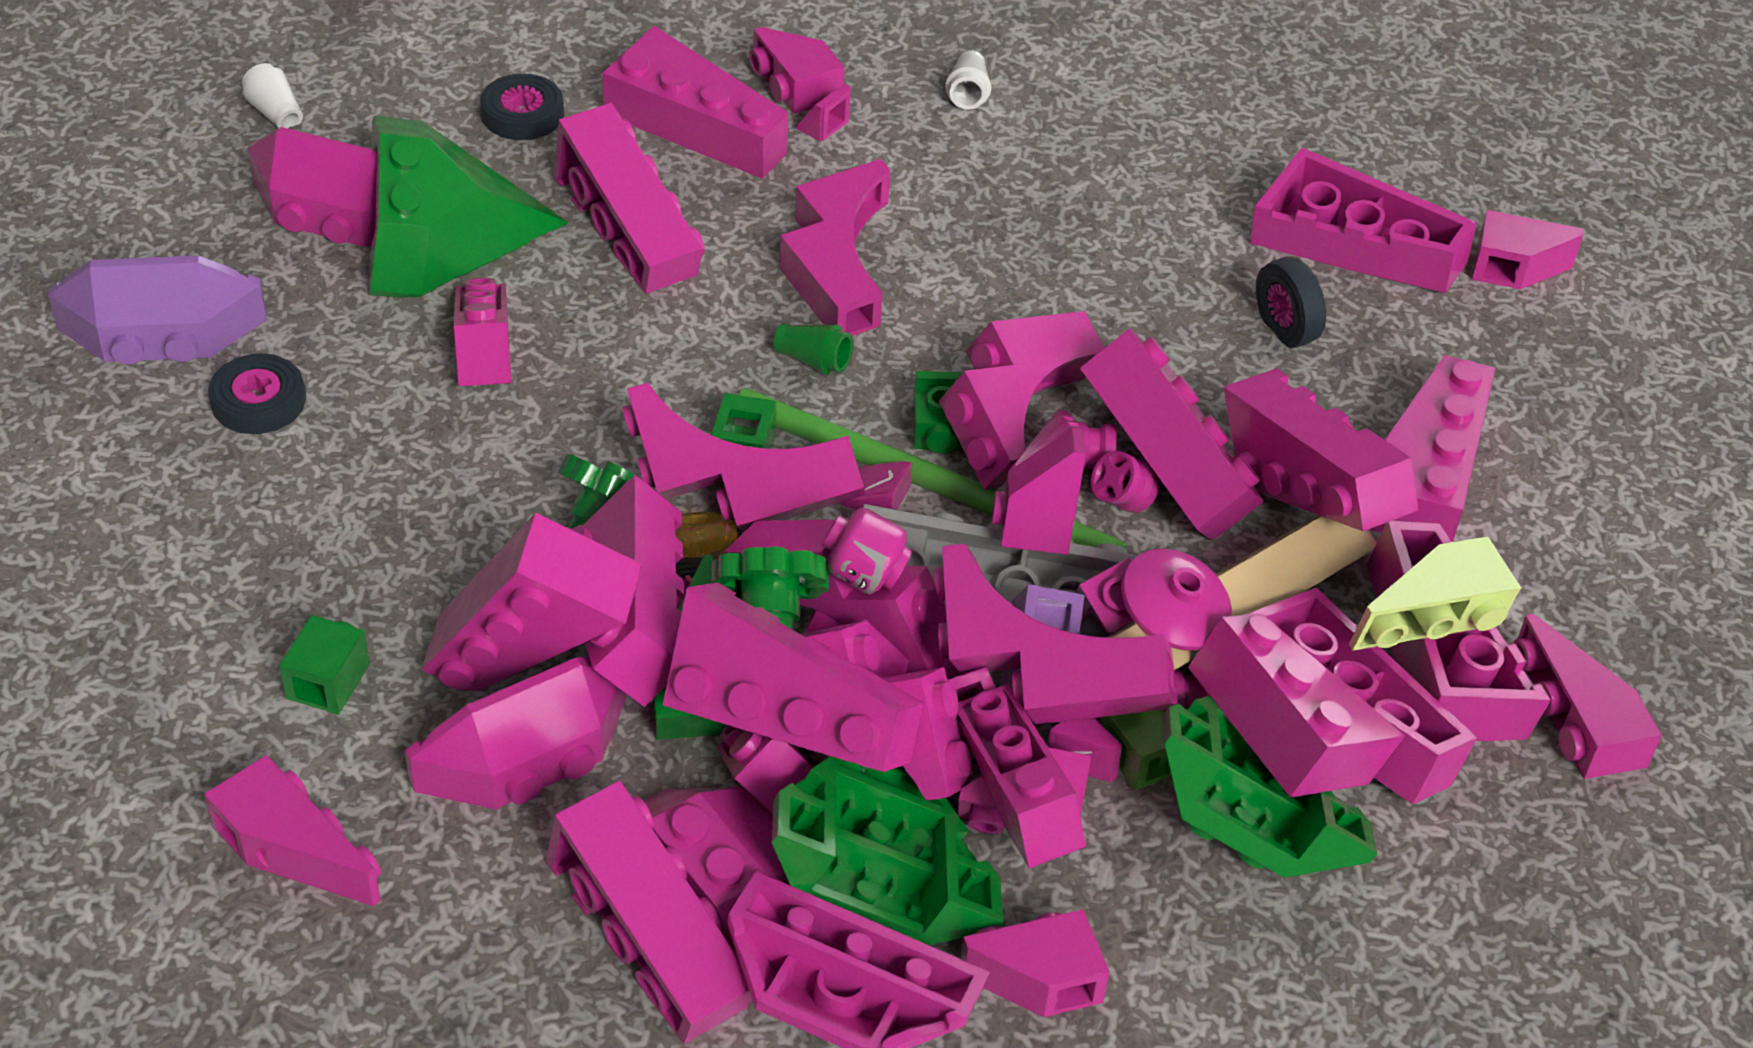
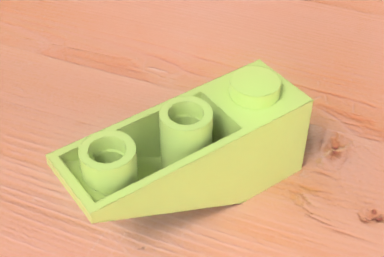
M1489 537L1439 544L1367 606L1349 645L1353 651L1377 646L1389 648L1400 642L1423 638L1439 639L1448 634L1475 629L1480 631L1493 629L1501 625L1506 619L1508 611L1521 587Z

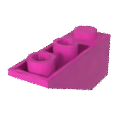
M472 278L465 281V286H455L454 337L459 386L512 383L506 283L495 284V279Z
M1534 613L1527 614L1518 638L1513 644L1517 645L1527 661L1523 668L1524 672L1528 673L1534 685L1541 684L1551 699L1543 715L1551 716L1559 731V745L1563 756L1568 761H1575L1584 779L1648 768L1662 734L1637 690Z
M1006 684L958 702L956 717L1004 826L1028 868L1086 847L1077 794L1018 700L1014 699L1010 686Z
M265 755L204 794L212 828L246 865L371 906L381 901L377 878L381 876V869L373 854L364 845L360 844L355 848L345 837L342 825L334 813L327 807L319 810L309 800L304 784L292 770H287L283 773Z

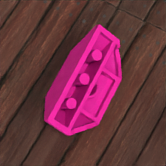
M280 127L260 140L251 143L247 150L253 183L275 224L282 225L285 229L292 232L305 231L325 236L339 244L348 242L364 247L372 244L376 223L377 152L372 149Z
M589 657L573 658L464 706L437 726L424 742H416L405 750L409 784L414 792L491 809H498L511 802L515 804L529 802L541 792L542 788L566 777L572 780L579 779L587 775L597 763L603 761L627 698L626 693L596 672L592 667Z
M744 787L666 788L644 800L653 818V831L664 847L672 846L678 852L687 870V882L698 898L706 897L714 906L721 921L720 932L732 950L736 948L727 923L728 915L754 872L758 871L790 885L772 844L773 814Z
M758 871L754 872L728 915L727 923L755 1009L841 1048H912L964 1027L990 974L985 969Z

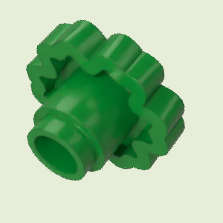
M567 453L557 473L582 485L569 513L573 514V517L568 527L573 529L579 525L583 526L636 474L608 460L604 468L601 469L592 463Z
M751 547L743 549L742 554L725 553L719 555L718 559L711 561V583L722 584L734 591L737 598L754 608H763L780 618V623L794 630V623L800 619V599L818 598L823 593L829 591V571L826 566V558L808 550L789 552L783 547Z

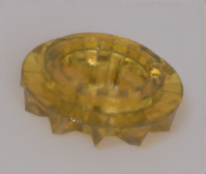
M714 512L682 514V526L675 530V537L683 542V557L689 556L690 558L703 554L711 555L713 551L725 550L738 538L735 521H724L723 515Z

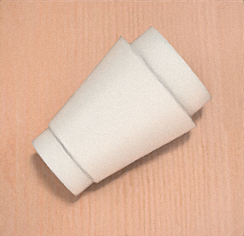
M976 51L962 53L946 81L947 96L959 108L968 110L977 108L989 98L991 93V83L984 58Z
M263 63L252 67L246 72L242 79L243 96L246 101L278 128H289L302 122L303 114L281 69L273 67L271 64Z

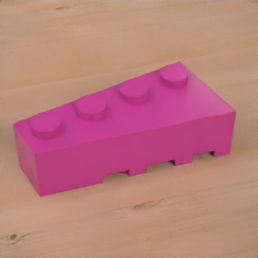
M656 26L651 27L602 73L604 105L612 102L620 117L627 119L636 128L762 179L787 154L788 112Z
M612 102L559 119L553 178L560 187L567 184L571 186L575 195L571 197V201L580 212L586 209L591 211L594 230L604 241L614 240V255L644 293L647 294L697 276L702 255L705 253L703 239L696 228H690L681 214V206L674 192L667 191L659 179L657 166L653 158L648 154L644 155L637 144L631 123L627 119L620 117Z
M1301 148L1255 205L1250 243L1347 270L1446 293L1468 263L1477 222L1305 148Z
M1129 328L1080 369L1194 527L1212 540L1222 535L1264 502L1254 485L1260 482V479L1242 456H1238L1236 459L1233 458L1224 445L1230 440L1211 415L1205 418L1196 405L1200 398L1181 375L1178 377L1167 364L1171 361L1169 356L1152 336L1144 341Z
M1444 355L1389 433L1385 441L1411 457L1419 511L1392 521L1440 523L1450 541L1453 542L1466 500L1495 367ZM1386 523L1369 530L1382 533Z
M1275 368L1223 386L1235 453L1233 458L1236 459L1238 456H1242L1257 474L1260 482L1254 485L1258 493L1360 531L1369 530L1419 511L1411 457L1367 428L1356 431L1348 421L1347 414L1337 408L1325 410L1316 404L1315 393L1304 386L1292 388L1288 385V375Z
M634 475L583 526H576L572 530L642 564L626 624L585 642L593 669L645 707L667 686L681 618V612L677 610V605L680 597L684 595V580L676 574V562L683 558V542L675 537V530L682 526V512L638 476Z
M535 512L439 614L421 670L439 678L444 685L452 689L478 692L622 626L627 622L642 564Z
M1390 521L1386 523L1366 564L1376 599L1439 544L1451 542L1440 523ZM1497 627L1486 631L1475 629L1452 633L1439 639L1423 638L1400 642L1391 647L1394 660L1477 737L1476 741L1528 739L1551 701L1541 684L1532 685L1523 670L1527 662L1516 644L1507 645Z
M720 583L687 587L663 701L664 706L882 772L911 762L923 710V702L860 665H851L831 653L828 646L812 637L805 638L780 623V618L761 607L754 608L737 598L734 591Z
M1314 588L1245 614L1262 613L1405 735L1402 742L1374 776L1376 780L1412 805L1452 786L1477 737L1382 648L1377 646L1353 651L1349 643L1357 629V625L1320 590Z
M619 780L555 814L546 864L556 877L566 871L569 873L572 886L576 892L572 895L573 900L585 915L598 911L602 916V928L606 937V943L622 963L629 964L634 960L641 968L635 973L637 984L681 1042L686 1044L747 1008L752 997L736 949L732 950L720 932L721 921L714 906L706 897H697L686 880L687 870L680 855L672 846H663L653 831L654 822L648 807L640 797H631Z

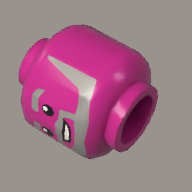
M859 508L852 514L849 520L838 515L822 542L823 547L831 550L827 559L828 571L866 594H874L882 586L891 590L912 554V550L905 546L907 543L905 530L867 508Z

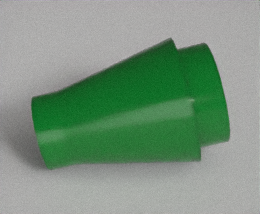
M781 323L775 332L773 346L775 352L785 354L828 375L831 371L841 373L847 368L852 357L853 338L850 333L844 332L840 325H791Z

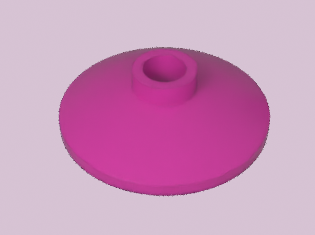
M1171 549L1149 550L1133 559L1123 574L1121 593L1129 615L1147 635L1164 634L1172 648L1187 651L1200 650L1222 617L1232 616L1230 598L1221 580L1208 566L1186 553Z

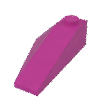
M1057 410L1008 471L1005 492L995 491L991 524L1000 525L1001 547L1069 554L1086 449L1084 430L1082 427H1078L1079 423L1073 421L1074 417L1067 410Z

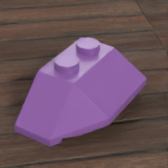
M201 256L90 260L70 273L60 283L56 282L50 286L48 290V297L57 329L104 362L118 361L123 364H134L140 360L162 359L185 362L193 358L212 357L264 322L267 316L260 278L250 274L244 276L231 267Z

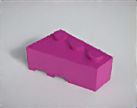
M1262 613L1222 617L1188 666L1290 797L1368 785L1405 738L1401 731Z

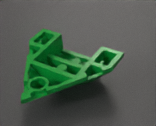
M373 115L372 150L377 152L375 234L370 248L369 295L396 298L422 297L436 290L437 287L459 276H465L527 245L530 241L550 231L554 232L568 225L569 222L425 122Z
M1211 696L1195 699L1188 709H1185L1180 704L1171 705L1162 715L1164 743L1181 817L1186 825L1201 838L1206 840H1213L1215 838L1235 849L1240 858L1250 866L1257 869H1264L1266 867L1284 878L1371 863L1378 854L1371 822L1358 807L1350 806L1339 800L1332 791L1290 797Z
M830 756L812 768L807 777L796 785L793 783L789 784L779 791L775 797L773 804L772 844L792 887L927 945L964 938L965 936L974 935L983 928L989 926L1000 927L1002 925L1001 878L989 861L979 862L963 841L968 830L948 800L940 798L926 801L915 781L903 766L882 772Z

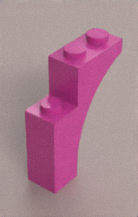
M882 159L796 186L795 220L801 228L780 235V270L823 325H840L844 332H848L852 336L881 326L883 292L865 270L858 256L855 241L867 221L877 211L887 205L889 201L890 169Z
M1085 311L991 321L965 351L974 370L964 371L939 402L984 490L1000 488L1007 481L1008 471L1026 450L1024 423L1031 396L1050 387L1084 379L1086 376L1080 368L1104 349Z
M648 382L627 388L631 404L623 406L622 410L631 438L641 435L646 456L637 458L642 479L651 488L656 487L657 493L665 499L724 482L725 488L716 491L724 521L735 520L739 531L743 532L755 521L785 520L865 496L864 485L849 436L807 447L789 449H763L743 446L709 435L686 422L659 398Z
M835 519L755 521L723 553L742 554L743 549L751 547H783L789 552L808 550L816 555L825 557L827 566V559L831 550L823 547L822 542ZM905 566L891 590L882 586L874 594H866L829 572V591L823 593L818 598L800 599V605L824 613L844 624L854 623L865 618L909 660L906 673L945 667L947 680L954 678L959 672L949 658H943L940 651L938 626L939 623L947 622L946 606L944 601L940 602L938 599L935 582L927 566Z
M965 543L942 546L943 566L935 568V586L939 601H945L947 622L939 623V646L943 658H949L961 675L987 667L989 672L1021 668V671H1014L1012 675L1014 699L1020 702L1035 724L1166 710L1169 706L1177 704L1173 652L1164 634L1131 638H1102L1070 633L1051 627L1028 616L1003 598L986 580L978 561Z
M867 620L799 633L805 638L812 637L828 646L831 653L851 665L858 664L880 677L878 671L880 650L876 639L870 635ZM945 667L882 678L924 703L912 760L910 763L902 766L915 781L925 800L949 797L971 783L969 778L972 769L971 755L968 746L960 738L956 720L958 697L954 686L947 680Z

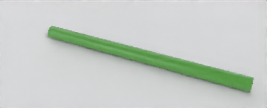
M749 388L742 389L739 394L741 396L777 401L776 428L814 444L849 436L856 461L866 465L899 461L911 462L913 464L912 484L990 516L992 514L994 493L1000 490L995 488L984 490L978 481ZM1074 521L1071 537L1073 543L1091 547L1101 543H1109L1127 549L1126 541Z

